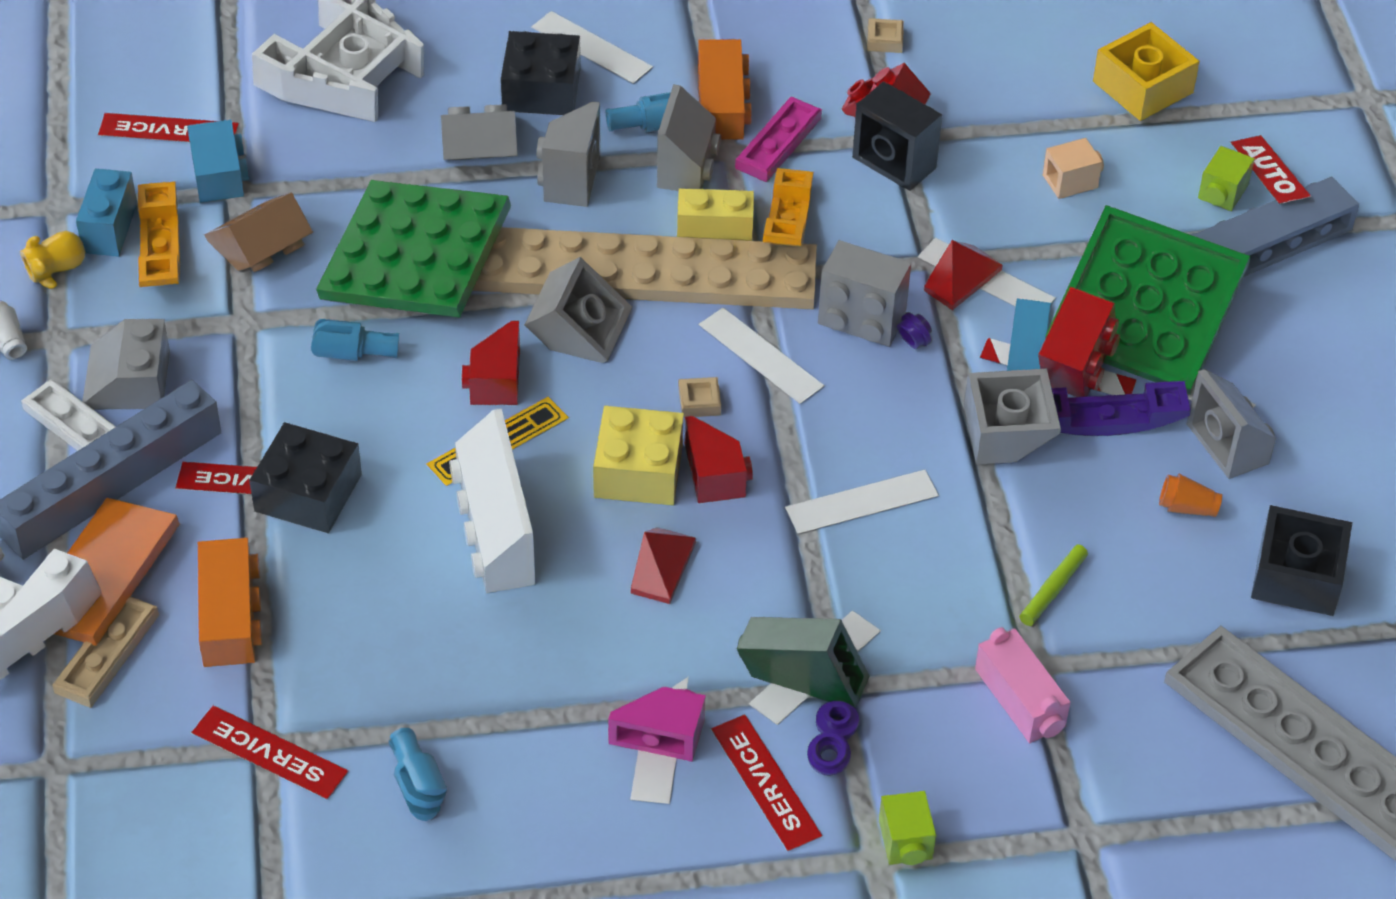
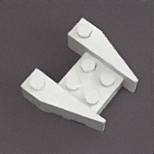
M318 0L319 26L324 28V30L305 48H301L273 34L252 53L254 86L283 101L372 122L378 120L377 86L392 71L399 67L419 78L424 76V44L409 29L404 31L395 22L394 15L387 8L382 9L375 0Z
M0 547V561H1L5 556H4L3 551H2V549H1V547ZM53 549L24 585L0 577V680L9 674L7 668L28 652L34 656L46 646L43 641L61 629L65 633L75 626L102 594L88 561Z

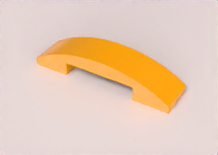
M777 168L769 218L766 219L763 233V243L802 247L808 219L814 172Z
M176 182L138 184V211L140 217L139 286L179 284L180 235Z

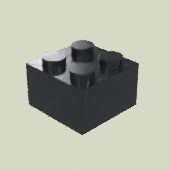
M509 31L501 73L502 105H507V111L565 115L575 110L581 69L580 35Z
M883 81L856 104L852 158L911 191L937 168L942 114Z
M284 422L249 480L254 512L329 534L362 475L359 444Z
M1270 505L1262 533L1251 599L1334 616L1343 587L1353 522Z

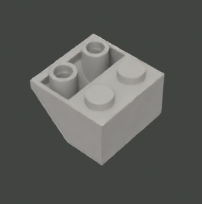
M487 105L484 107V113H470V107L448 108V115H441L444 160L518 156L515 111H507V105Z

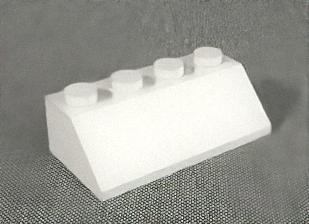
M502 408L495 409L455 442L456 459L449 460L453 484H461L462 490L456 491L460 515L468 514L469 521L464 522L467 546L475 545L477 552L471 554L475 578H483L486 593L535 585L533 530Z

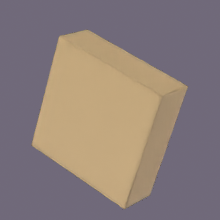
M869 18L867 51L902 53L904 20Z
M718 377L678 379L680 407L684 417L721 415Z

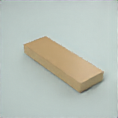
M130 596L97 646L87 641L83 643L53 683L54 693L92 708L158 618L157 606Z

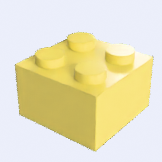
M604 406L593 465L594 498L674 505L683 448L684 413Z

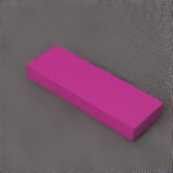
M791 96L735 159V169L767 182L777 171V168L785 162L821 120L822 109Z

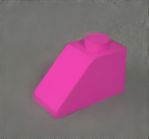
M663 686L613 710L608 718V744L693 762L705 721L706 695L697 694L688 689H673Z

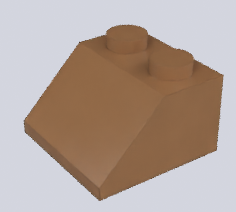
M290 192L257 205L204 234V236L238 271L251 267L253 272H256L272 264L274 261L271 256L282 250L284 255H287L304 246L302 238L310 235L313 231L293 193Z

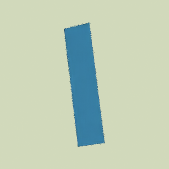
M1017 298L1007 371L1040 369L1038 354L1046 339L1045 335L1048 329L1051 303Z

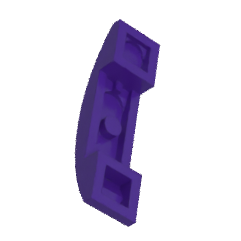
M1185 381L1145 383L1144 393L1070 398H1068L1066 387L1051 388L1061 427L1060 433L1110 436L1136 433L1177 422L1190 416L1191 412Z

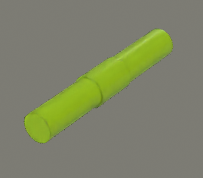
M1075 545L1056 570L1043 583L1040 590L1019 615L1023 624L1032 626L1052 600L1061 592L1068 583V580L1088 556V551L1084 546Z

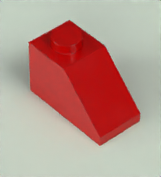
M519 321L508 322L470 349V365H462V389H469L470 405H518Z
M694 416L684 417V445L698 503L745 498L746 481L753 479V471L750 457H743L740 441Z

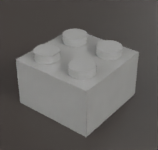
M838 240L822 269L818 324L890 347L898 332L897 325L902 321L901 317L906 313L911 262Z

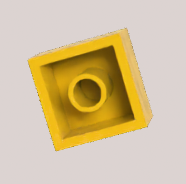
M1150 22L1098 49L1093 82L1139 121H1142L1194 93L1200 61L1154 23Z

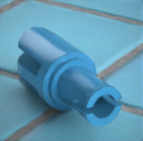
M670 93L640 97L637 105L613 109L607 108L605 116L608 130L611 132L618 129L640 126L645 132L658 131Z
M319 319L314 325L311 352L316 357L357 361L358 357H362V354L397 358L399 333L367 331L365 327L361 326V322Z
M400 728L390 735L391 740H388L398 761L394 769V777L410 813L418 820L428 821L433 819L440 811V805L443 803L448 788L434 757L429 753L422 752L414 730L411 728Z

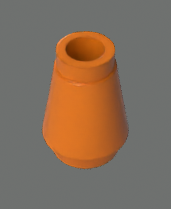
M1180 473L1177 476L1169 474L1166 476L1159 497V505L1167 507V512L1209 515L1212 517L1217 516L1222 502V494Z

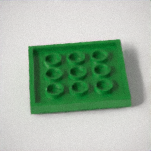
M371 180L316 288L319 299L460 318L511 208L509 196Z
M1105 205L1045 338L1070 287L1115 303V317L1119 319L1116 332L1120 335V341L1112 357L1107 355L1103 363L1153 382L1185 381L1187 394L1191 395L1196 384L1198 371H1201L1204 367L1248 268L1250 256Z

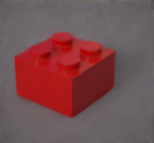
M1070 287L1038 354L1040 369H1047L1051 388L1066 387L1067 394L1074 397H1087L1091 389L1095 391L1098 389L1105 370L1101 366L1107 355L1110 357L1114 355L1120 341V335L1116 332L1119 319L1115 317V303Z

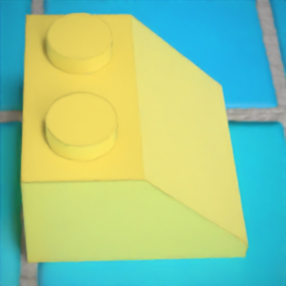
M679 189L677 237L752 241L754 191Z

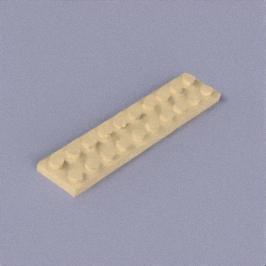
M502 227L473 291L540 294L551 271L581 257L624 299L814 309L817 244H802V247L763 243V241Z

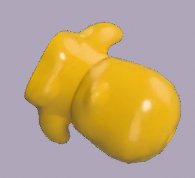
M70 231L58 232L42 241L41 244H39L40 238L38 236H33L27 240L25 248L20 250V255L28 276L33 282H39L49 289L56 288L57 282L52 278L53 273L68 271L81 265L85 258L84 245L79 236Z

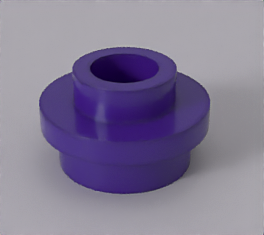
M906 312L901 317L902 321L897 325L900 336L913 349H917L921 345L927 346L932 341L930 336L932 328L929 322L921 314L914 315Z
M831 701L822 705L817 711L816 727L820 733L833 732L848 740L858 729L859 715L856 709L846 702ZM832 718H840V719H843V720L837 721V720H834V719H832Z
M821 733L814 737L808 746V762L816 772L822 775L831 776L839 774L846 769L851 759L849 743L837 733ZM830 749L837 753V757L832 761H826L821 757L822 752Z

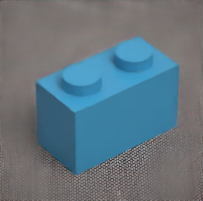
M232 120L187 125L199 202L244 197L242 181L249 180L246 158L238 159V156L245 155L241 133L234 134Z
M94 169L76 219L78 235L84 245L86 254L120 256L137 206L132 172Z

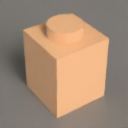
M1082 138L1046 148L1042 175L1058 199L1098 188L1104 163L1099 151L1093 149L1087 138Z

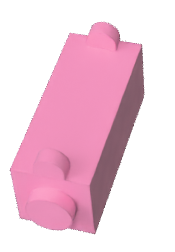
M1003 627L994 630L990 635V639L980 643L978 646L975 670L1029 744L1043 737H1054L1066 727L1071 702L1015 628L1006 631Z

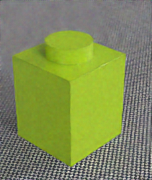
M1220 146L1203 171L1198 199L1232 212L1249 185L1255 158Z
M925 790L881 796L879 825L889 865L902 863L905 865H916L925 860H933L936 832Z

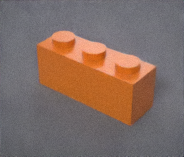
M698 39L699 103L716 118L715 133L721 134V140L744 139V125H751V103H744V100H750V78H743V76L749 75V54H742L741 39Z
M248 537L198 541L199 645L203 667L255 663L254 646L262 645L260 620H254L253 613L261 612L259 586L253 587V579L260 578L259 555L250 553Z

